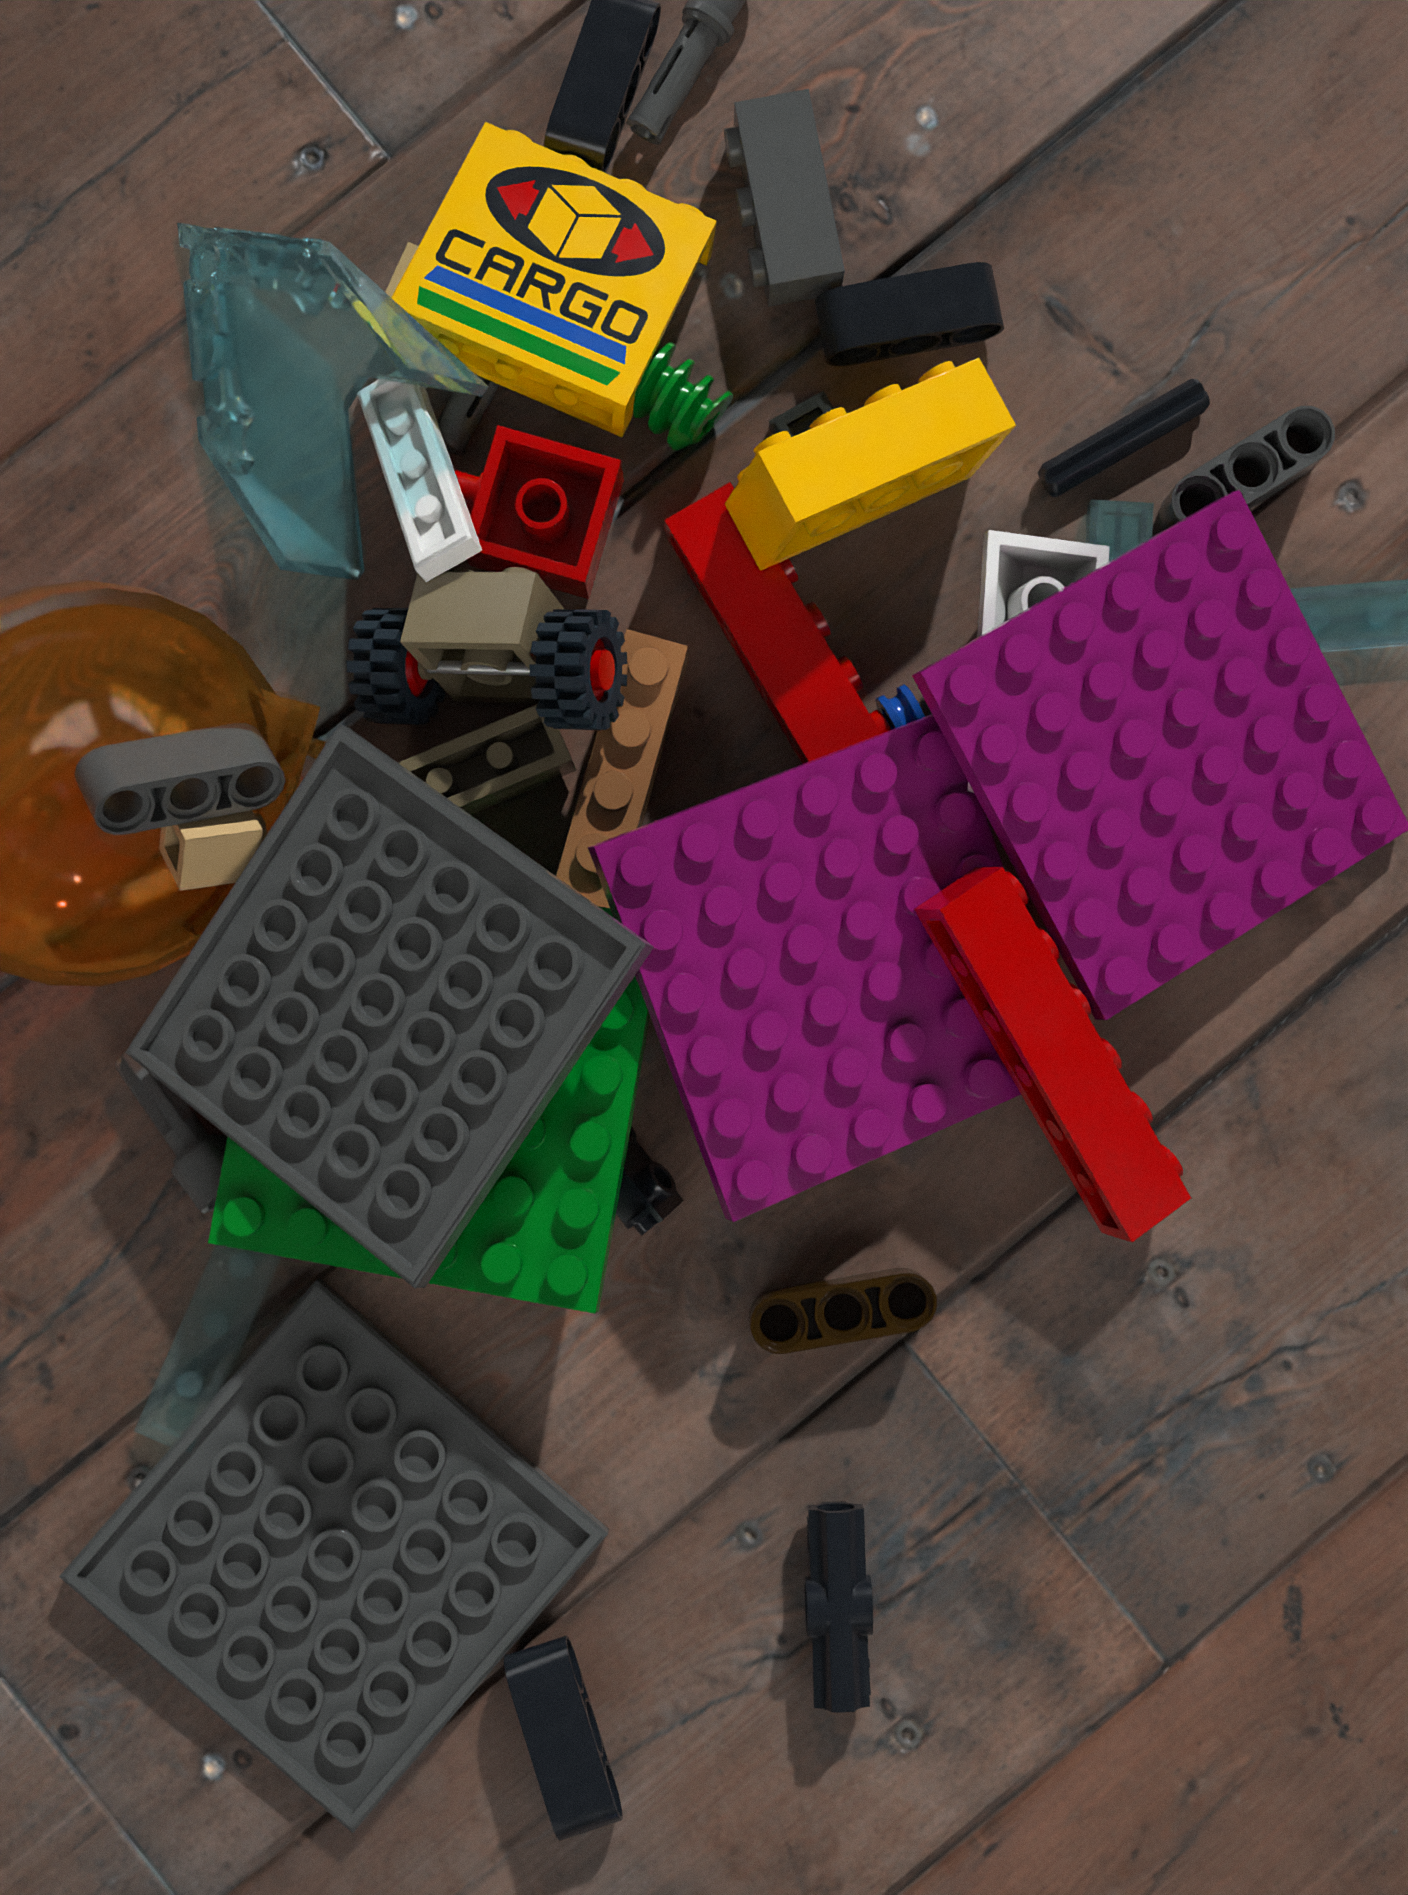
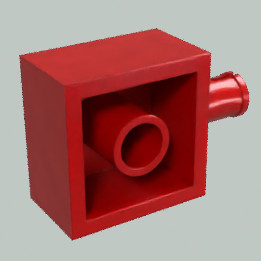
M497 425L485 468L480 477L454 470L483 550L467 559L468 564L491 572H503L504 569L509 567L525 568L536 572L548 588L589 599L624 483L622 461Z

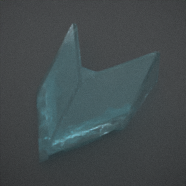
M177 223L179 246L190 249L189 274L191 278L183 282L192 380L203 382L206 412L205 415L196 418L199 443L280 570L359 580L364 573V562L348 409L357 397V392L362 389L368 378L479 397L484 395L489 386L331 242L307 237L300 239L272 233L220 227L205 228L193 224Z

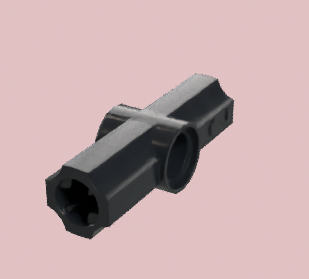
M846 1501L822 1502L816 1505H808L807 1547L810 1576H805V1617L807 1636H811L813 1704L814 1708L825 1709L832 1713L855 1712L857 1709L870 1707L869 1695H871L868 1635H873V1597L871 1577L866 1575L863 1504H853Z

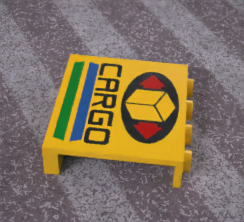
M485 122L388 303L391 338L623 437L633 416L635 391L698 263L707 266L711 258L717 221L705 216L694 206L684 203L677 204L653 194L633 180L618 179L592 168L577 156L570 154L562 155L536 144L521 132L504 130Z

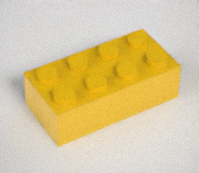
M980 358L955 367L952 361L941 363L919 378L918 384L901 390L898 384L889 385L870 396L865 401L864 407L850 413H846L844 407L835 408L814 420L809 426L810 430L791 437L788 431L778 432L759 443L753 450L755 457L749 466L737 475L739 482L725 502V506L760 571L971 478L1016 426Z

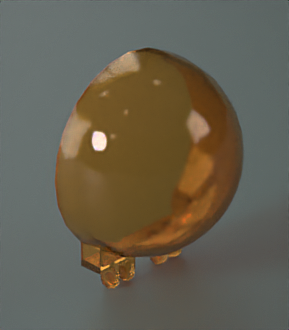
M79 580L27 587L0 598V971L52 986L100 987L150 975L190 954L235 885V883L180 891L159 850L161 828L123 835H113L100 829L85 802L74 776L76 765L85 754L105 745L233 723H247L255 726L264 737L285 776L283 791L277 799L267 806L252 810L254 814H261L268 834L305 777L301 776L306 756L317 759L327 743L326 741L312 738L321 707L299 696L273 690L244 647L199 611L149 589L101 581Z

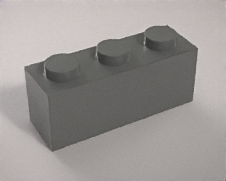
M809 89L734 102V125L724 129V139L730 168L741 166L745 186L736 189V202L742 228L753 227L756 248L747 249L753 287L764 286L768 307L814 299L823 292L841 287L845 269Z

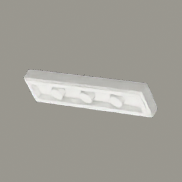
M408 362L357 392L414 568L425 582H428L483 550L422 377L412 363Z

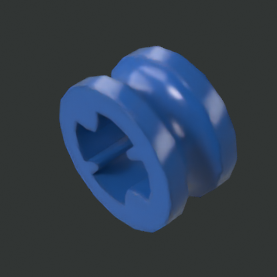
M905 684L896 688L897 694L893 698H886L882 695L875 699L877 709L884 716L891 730L925 717L915 696Z

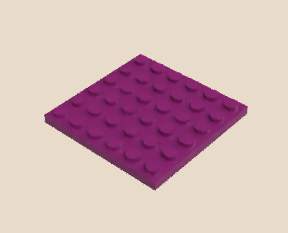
M1240 489L1226 494L912 675L1051 938L1055 942L1075 983L1087 998L1095 1020H1108L1408 831V821Z
M933 714L588 847L613 917L654 946L635 974L725 1219L732 1222L740 1220L1021 1095L914 910L975 867H1003L985 812L975 793L967 791L968 780Z

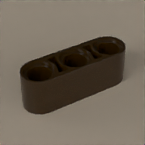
M893 1268L772 1289L762 1293L753 1302L749 1311V1326L754 1341L763 1350L772 1354H788L924 1328L933 1319L937 1309V1296L933 1286L918 1272L909 1268ZM904 1282L918 1285L922 1293L919 1308L907 1316H899L892 1313L888 1306V1297L891 1290L896 1285ZM837 1294L854 1296L859 1303V1312L856 1319L844 1327L829 1324L824 1318V1308L827 1301ZM774 1305H785L796 1314V1324L793 1330L781 1338L767 1335L760 1327V1319L763 1312Z

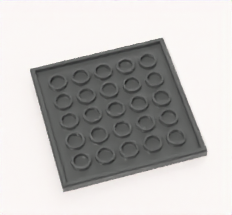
M339 724L125 1053L415 1289L425 1288L654 946L353 730Z
M318 1278L59 1577L353 1833L608 1535L609 1528L326 1282Z

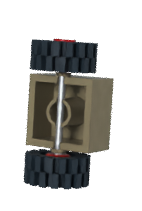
M452 567L428 582H425L417 573L409 608H373V610H366L362 613L363 621H356L353 627L358 639H349L348 650L354 653L353 661H346L347 672L354 673V680L348 683L350 694H358L354 705L358 712H364L363 718L368 722L379 724H426L430 722L429 717H435L439 709L436 702H443L445 690L456 702L538 704L535 709L539 717H545L543 723L547 727H553V729L606 730L610 728V722H615L619 714L616 707H622L625 698L620 689L621 686H627V675L622 674V665L628 664L627 652H621V646L624 644L625 639L623 632H617L619 622L616 617H611V612L608 610L564 609L539 575L525 568L509 567L504 569L503 572H474L462 567Z

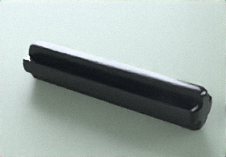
M1189 379L1043 463L1038 471V476L1044 489L1051 497H1058L1204 413L1210 405V399L1203 385L1197 379Z

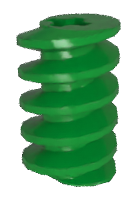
M669 342L654 353L635 391L633 416L635 418H642L650 414L648 420L649 430L654 434H661L669 430L667 437L668 446L673 450H680L689 444L698 443L706 436L725 413L734 394L727 391L712 401L708 395L714 378L709 374L693 385L689 378L695 362L689 358L676 368H673L670 362L676 346Z

